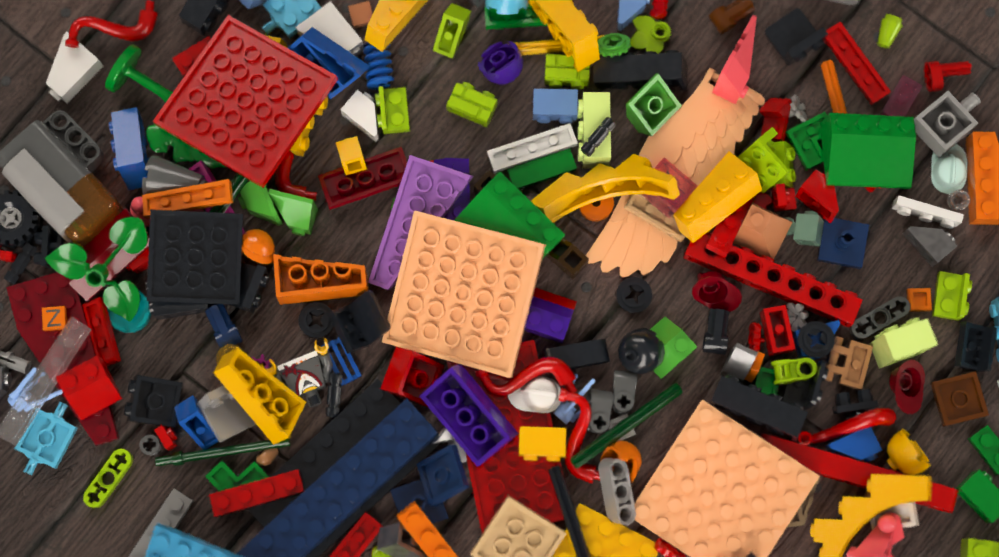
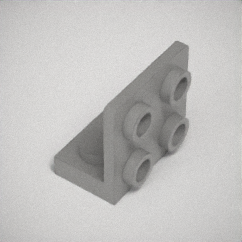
M224 385L206 393L197 403L219 442L256 425Z

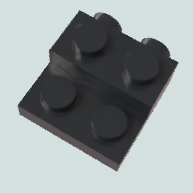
M141 375L134 376V380L130 379L127 390L128 393H131L130 402L125 403L124 415L127 416V421L174 428L177 418L174 407L179 404L182 382Z

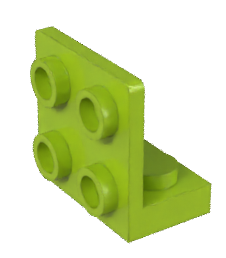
M773 127L737 157L757 172L762 193H765L789 172V169L769 148L774 144L772 139L778 134Z

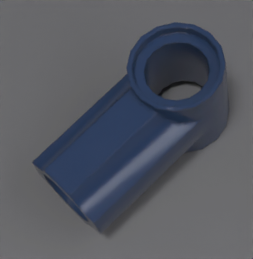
M224 304L213 305L205 311L215 333L213 334L221 351L243 342Z

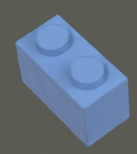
M578 89L533 90V120H537L538 123L559 121L562 124L577 121Z

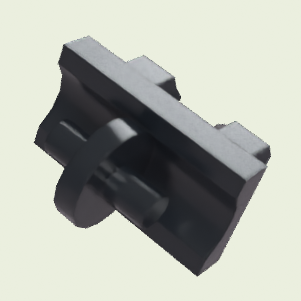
M46 225L42 226L41 231L35 232L34 240L36 244L42 245V250L34 254V264L53 269L45 258L65 243H63V237L54 228Z
M870 389L856 391L858 403L851 404L849 392L835 394L836 406L832 407L833 414L852 411V415H845V420L861 414L860 410L878 407L877 400L873 401Z

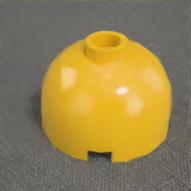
M901 429L887 444V453L890 457L887 459V462L894 471L899 469L903 474H919L928 469L931 464L928 463L929 459L918 443L909 440L910 434L905 429Z

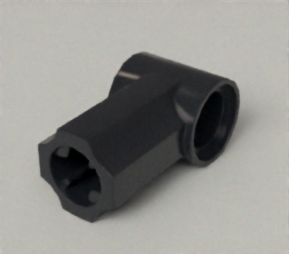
M724 309L709 310L707 332H705L703 340V352L726 355L729 311Z

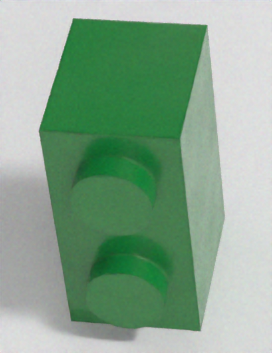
M976 470L955 489L959 490L958 494L986 524L993 523L999 517V488L992 483L993 479L987 472Z

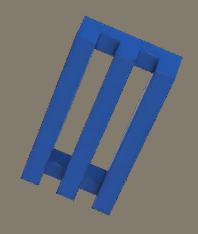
M338 337L330 341L328 349L333 348L347 376L345 380L342 378L341 386L362 377L351 353L347 354L340 338ZM339 343L355 372L353 376H351L336 346ZM331 356L334 372L340 373Z

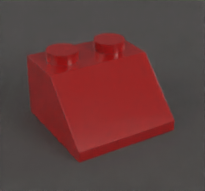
M396 347L380 389L394 396L428 407L420 395L441 377L444 365L413 350Z
M98 356L55 377L65 398L81 420L123 399L104 360Z

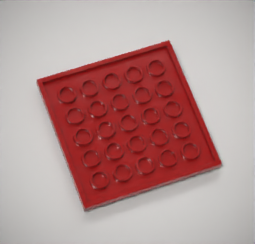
M228 15L152 122L159 128L264 188L338 81V77Z

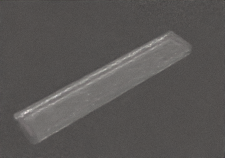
M73 317L69 319L40 363L37 371L1 423V438L15 446L18 444L57 384L55 377L65 372L92 330L91 328Z

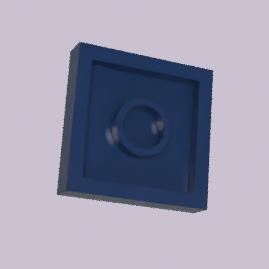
M834 218L830 224L823 219L824 224L817 261L861 269L869 225Z
M451 444L417 463L429 506L435 507L470 487L457 445Z
M421 479L391 489L398 513L415 501L432 524L449 519L443 502L435 507L429 506Z

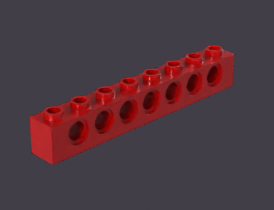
M710 232L704 234L694 243L690 241L683 259L718 272L721 275L788 303L802 304L805 310L831 321L839 320L841 325L848 328L853 325L863 301L852 291L845 290L843 292L836 289L837 286L833 283L819 282L815 276L808 273H803L802 275L795 272L794 267L787 264L782 266L776 264L774 259L762 255V257L753 254L754 251L746 247H741L740 249L733 245L731 246L727 255L735 256L736 264H729L725 257L717 253L712 256L708 255L705 252V247L711 237ZM748 263L756 265V273H751L747 270ZM768 272L776 273L778 281H770L767 276ZM789 281H796L799 289L796 291L790 289ZM811 289L817 290L820 295L819 299H813L809 291ZM831 298H836L840 301V308H834L831 305Z

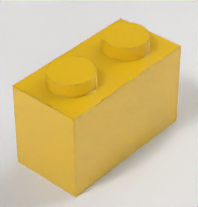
M520 427L519 456H523V460L537 461V457H546V461L559 462L560 458H565L566 428Z

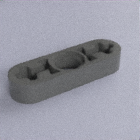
M898 296L858 318L849 328L851 336L857 340H863L902 318L910 311L909 301L904 297ZM895 302H897V304L902 303L904 306L901 309L903 313H901L900 310H897L896 312L890 314L889 310L896 306ZM876 312H881L885 315L886 321L884 324L875 322L874 314ZM868 322L871 326L863 331L864 335L861 332H856L857 324L863 326Z

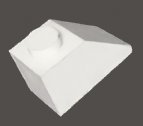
M357 90L340 109L342 116L377 142L379 138L375 100L367 92L362 94Z

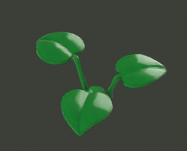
M126 217L120 219L112 226L109 237L113 243L118 244V247L103 264H95L90 268V264L86 263V251L76 243H65L45 258L55 271L66 278L77 280L85 276L86 282L92 287L110 285L103 292V302L106 307L127 321H131L136 315L140 306V292L137 286L129 280H123L118 284L115 280L106 279L109 276L107 266L121 248L127 253L136 254L146 247L148 234L144 221L141 218Z

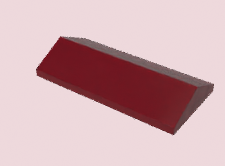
M402 147L364 159L367 167L366 170L345 175L344 169L341 167L318 175L329 210L400 186L407 165Z
M125 208L82 247L87 253L86 263L90 264V268L95 264H103L118 247V244L110 240V230L120 219L133 217L128 209ZM149 235L146 247L139 253L130 254L121 248L107 266L109 276L106 280H113L149 248ZM85 276L77 280L66 278L68 284L88 302L105 287L102 285L99 287L90 286L86 282Z

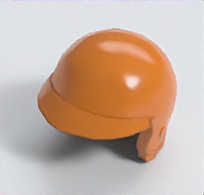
M251 229L242 234L241 256L244 253L251 260L261 264H269L274 261V241L267 232L260 229Z
M627 441L614 442L603 451L601 460L604 458H615L625 461L628 467L630 483L634 481L642 464L640 451L635 445Z

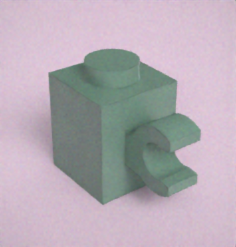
M805 211L804 214L797 213L796 222L791 217H784L793 222L786 235L794 234L793 240L798 245L820 247L824 220L817 212Z

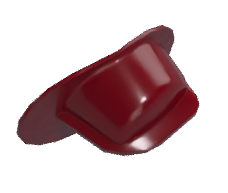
M715 271L700 272L692 288L693 298L710 309H724L731 312L738 308L742 301L740 290Z
M916 360L903 362L901 366L891 372L889 377V386L895 394L897 406L906 414L918 412L923 400L925 373L922 365Z

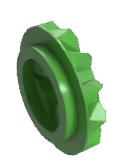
M611 33L598 40L599 54H602L603 57L611 56L613 58L616 55L621 56V53L628 52V49L631 47L630 38L624 34Z

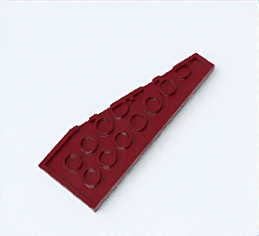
M55 272L6 287L18 332L56 388L60 390L61 388L55 377L96 355L82 307L81 296L68 284L63 275ZM66 306L67 329L43 331L42 308ZM61 394L96 446L119 440L111 406L81 420L64 394Z

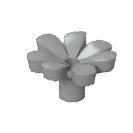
M793 95L791 97L792 103L790 104L789 118L796 116L801 122L807 121V115L803 110H806L804 103L800 104L798 96Z
M788 303L787 313L791 330L794 332L807 324L804 319L809 317V313L807 310H803L804 306L802 304Z

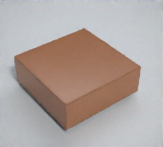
M369 1L348 6L354 29L368 25L373 15Z

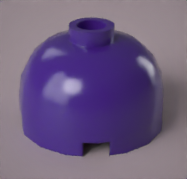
M508 41L509 44L497 42L491 45L482 53L481 57L483 59L481 64L478 62L483 76L494 84L503 85L514 81L523 69L522 55L517 45L512 41Z

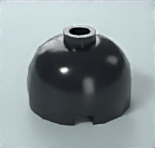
M637 328L627 333L620 341L618 347L619 360L628 371L635 374H646L655 370L663 362L665 355L664 344L655 336L657 334L647 328Z

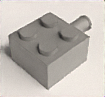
M947 91L915 117L916 134L940 158L968 135L978 124L969 112L981 103L979 97L971 92L969 96L959 103Z

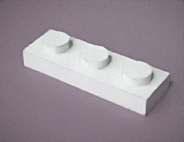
M898 196L892 205V209L897 210L898 214L904 216L915 215L921 221L939 222L942 227L950 229L960 225L964 216L961 213Z

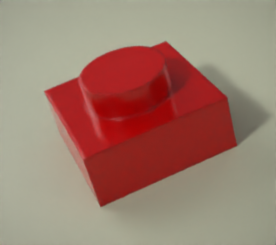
M161 425L154 430L167 450L171 451L178 446L175 442L178 438L171 427L167 429V427Z

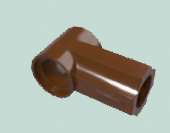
M736 0L726 7L725 5L718 7L708 17L720 35L731 30L737 22L754 13L755 8L751 0Z

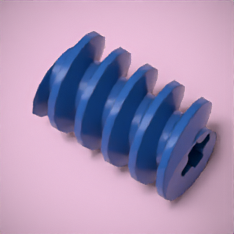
M365 43V48L363 49V53L366 55L364 62L370 66L366 70L368 73L365 75L368 80L366 83L367 88L379 90L378 86H383L384 89L389 88L388 82L393 81L394 77L387 76V74L392 73L393 69L386 66L392 64V60L385 57L390 56L391 52L386 50L382 52L370 43Z

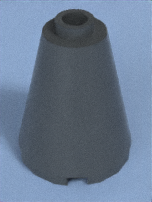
M151 156L144 169L148 170L147 178L143 177L142 192L144 195L208 183V181L199 173L159 156Z

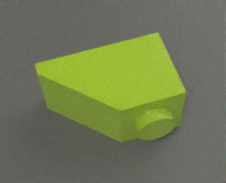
M453 3L450 4L443 14L433 51L453 59L466 31L472 11Z
M970 538L961 539L960 557H999V542Z

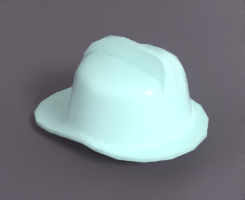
M957 144L940 158L934 152L932 154V183L942 193L953 194L963 188L967 179V156L963 148Z

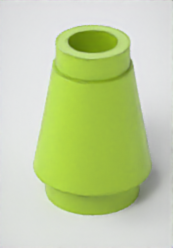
M886 14L885 18H882L877 45L890 48V45L902 28L901 18L891 14Z

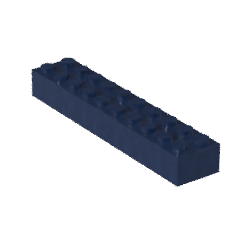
M406 399L236 554L243 557H306L439 435L438 432Z

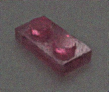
M903 75L880 114L885 116H905L922 85Z

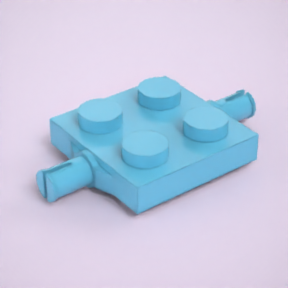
M268 0L263 6L270 14L272 20L265 24L262 29L268 34L278 27L291 38L297 34L296 27L321 9V6L317 3V0Z
M59 401L54 413H47L35 408L14 448L24 453L30 459L23 470L25 473L33 475L38 463L47 464L55 469L58 468L78 429L62 418L69 405Z

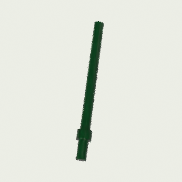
M289 437L274 445L270 440L187 453H183V451L173 452L172 455L156 457L155 464L156 466L169 464L178 466L184 465L185 462L287 447L291 446V440Z

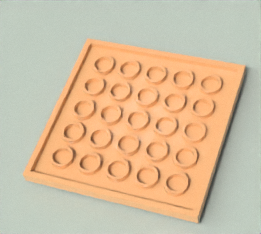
M414 211L387 319L391 328L383 335L382 343L512 378L546 244Z
M702 400L634 503L636 511L635 521L689 557H746L750 552L756 557H768L820 476Z

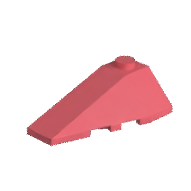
M752 15L712 91L713 94L735 105L739 97L744 99L749 89L746 84L750 77L757 20L755 15Z

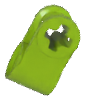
M810 358L784 359L771 362L776 379L774 385L806 381L813 377L817 371L816 363ZM801 364L810 366L811 373L809 375H804L800 372Z

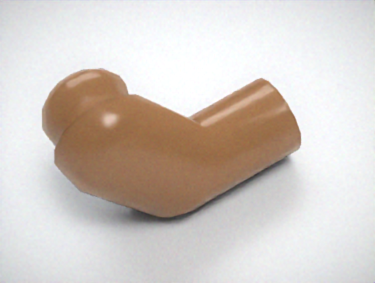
M278 448L263 450L256 457L257 464L260 466L270 465L279 453Z

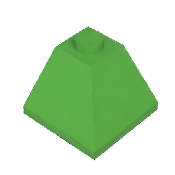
M656 73L626 103L627 118L638 133L653 136L682 105L661 76Z
M249 181L240 191L241 197H238L242 209H247L250 215L275 225H283L277 208L269 195L267 184L262 188Z
M269 189V195L288 228L292 230L291 233L299 236H304L305 233L311 235L318 212L314 200Z
M667 317L661 319L650 329L657 334L655 336L664 344L665 355L663 362L653 370L660 379L665 377L697 348L686 333Z

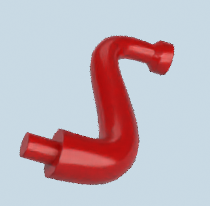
M146 1L145 10H140L139 20L135 26H124L93 16L77 18L70 27L69 37L65 40V46L71 48L79 47L77 36L82 27H92L127 41L145 39L151 34L156 24L158 13L154 11L155 2Z
M289 150L276 169L275 186L277 191L316 201L317 192L307 191L306 186L293 185L290 182V170L295 154Z
M555 357L538 359L503 385H495L487 371L479 370L475 372L476 376L481 378L487 391L496 396L511 394L544 373H552L559 386L564 385L568 392H577L573 380L577 379L574 373L564 361Z
M561 387L558 401L564 402L569 400L577 403L580 407V416L566 445L565 464L570 473L576 478L593 484L594 479L600 481L599 471H596L597 466L585 463L576 469L570 461L571 457L581 450L591 420V407L587 399L582 395L568 392L566 388Z
M891 408L873 409L814 434L803 431L799 434L798 441L802 445L829 441L877 425L891 426L896 420V413Z

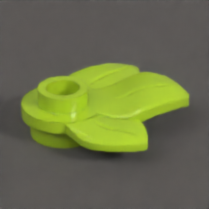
M650 16L634 18L632 22L638 31L630 39L631 46L636 49H646V52L654 51L659 54L663 50L664 42L670 38L671 29L669 25L662 21L656 22ZM661 30L664 34L658 36L656 31Z

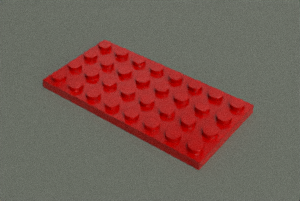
M534 340L521 342L512 378L528 365L538 360ZM447 361L448 370L458 365V363ZM462 365L519 433L479 467L476 466L466 453L482 534L508 495L552 523L564 520L549 475V469L552 467L560 466L562 470L561 462L546 461V457H537V461L523 460V456H519L520 427L553 428L550 413L529 412L515 408L511 404L508 395L496 396L487 391L481 378H478L475 374L479 369ZM488 373L495 385H503L512 379Z

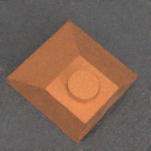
M752 202L733 243L740 247L749 248L761 257L764 255L774 259L793 222Z

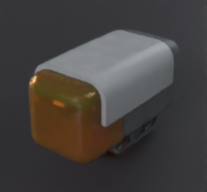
M64 111L52 113L43 122L39 120L34 121L0 151L2 175L67 243H76L81 247L86 246L124 210L115 196L92 174L104 160L102 150ZM67 120L63 127H57L59 121ZM82 135L79 142H72L74 136ZM90 151H97L95 157L87 158Z

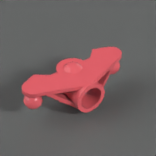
M894 512L882 515L876 527L858 547H850L846 557H894L891 554L892 546L905 538L900 516Z

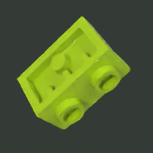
M378 86L379 93H375L376 107L380 106L381 114H377L378 128L382 127L384 134L410 132L406 87L384 89L383 86Z
M942 271L938 272L932 316L959 321L968 314L969 302H966L967 294H970L972 289V280H969L970 274L959 275Z

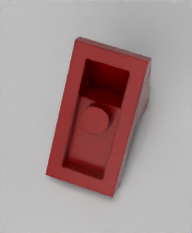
M770 98L760 108L759 112L764 116L761 136L773 127L778 134L772 141L780 142L785 140L791 109L790 104L792 103L791 99Z

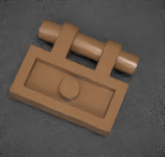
M835 336V343L830 351L828 363L825 366L829 368L825 381L832 382L834 374L840 375L838 384L862 390L873 346L851 340L848 348L842 347L843 338ZM839 355L846 356L843 367L836 366Z

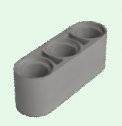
M604 458L599 463L598 471L606 515L614 523L630 525L635 520L636 511L627 464L625 461H621V459Z

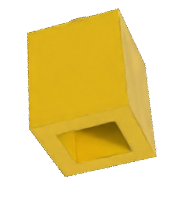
M357 136L336 142L345 175L367 169Z

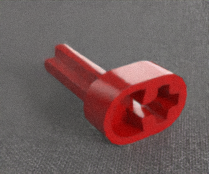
M938 61L926 62L924 64V77L927 90L929 92L942 91L944 86L943 77L971 74V63L969 64V61L940 64Z

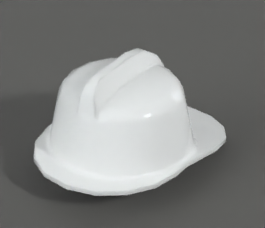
M538 376L520 389L508 394V398L511 404L519 410L550 413L556 410L561 401H558L561 388L553 379Z

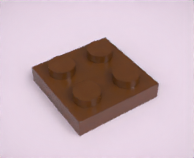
M976 371L930 383L943 427L989 416Z

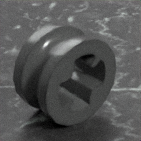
M146 435L140 440L139 446L144 454L154 456L160 452L162 443L158 437ZM150 439H154L152 442L156 443V447H153L149 452V448H145V444L149 443Z

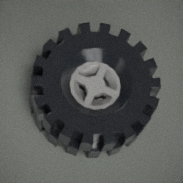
M4 190L3 195L0 193V245L16 249V246L24 247L26 242L31 244L33 242L31 238L35 236V232H37L38 228L42 229L43 224L40 223V220H43V217L17 190H13V192Z

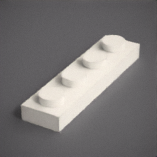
M569 123L488 150L487 155L493 172L497 173L575 147L578 143L572 126Z

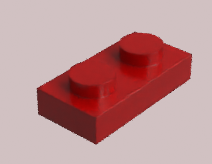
M210 36L172 58L183 77L210 41Z

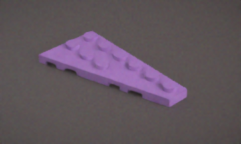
M412 155L409 156L368 283L387 290L393 288L397 282L414 211L444 218L474 176Z

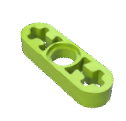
M117 449L112 453L83 495V500L87 506L99 508L105 504L132 466L133 455L131 452L125 449ZM124 454H126V464L121 463L117 467V469L121 470L120 473H118L116 470L112 468H109L111 464L116 467V465L119 463V460L117 459L118 455L123 456ZM106 472H112L115 477L114 482L110 485H105L102 480ZM97 484L108 489L106 493L105 491H100L98 494L99 502L94 501L91 503L92 497H90V494H96L100 489L96 487Z

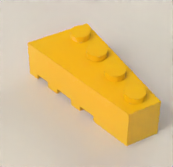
M379 0L367 25L364 40L383 52L428 0Z
M529 0L530 6L544 25L547 24L555 41L560 40L564 48L563 52L567 58L573 57L574 67L577 72L600 60L597 41L598 30L593 23L590 24L586 20L582 10L575 8L572 0Z
M728 151L673 214L679 232L694 243L762 191L757 172Z
M238 347L223 355L213 372L273 445L289 438L306 401Z

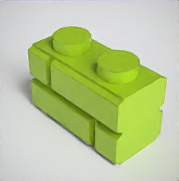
M546 54L545 85L555 89L562 88V85L571 86L572 89H584V86L589 84L590 65L577 72L572 56L567 58L566 55Z
M463 82V84L456 83L446 105L447 111L487 128L497 107L495 95L488 91H483L482 93L476 91L473 85Z

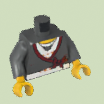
M324 338L325 345L323 347L318 346L317 340H315L314 351L278 366L275 365L272 359H269L272 364L271 368H264L299 397H306L310 408L322 403L318 391L327 388L326 383L328 382L329 374L332 372L333 363L328 351V340Z

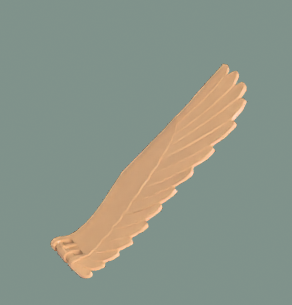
M712 68L708 69L700 85L682 107L653 136H648L639 153V156L649 159L652 168L670 174L677 180L680 195L674 200L663 196L649 195L675 212L728 151L734 154L735 142L741 143L743 141L744 130L750 128L752 116H757L759 106L765 104L764 97L751 88L748 89L744 99L739 97L736 105L713 94L712 91L715 86L709 82L711 80L716 83L719 74L715 73V70ZM632 194L621 196L606 226L586 254L589 258V264L602 262L600 266L602 272L608 273L614 268L619 267V276L622 278L629 277L638 270L642 276L651 273L660 261L667 263L676 250L678 240L624 208Z

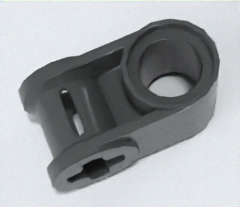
M614 370L613 409L619 415L629 414L634 405L637 374ZM621 399H625L627 403L625 408H621Z
M597 389L588 390L586 399L591 407V420L587 429L588 432L603 433L609 428L614 398L613 392ZM593 421H599L600 425L593 424Z

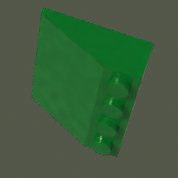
M829 113L820 123L826 185L910 189L912 187L916 144L914 117Z
M501 172L478 193L454 220L546 244L542 260L565 236Z

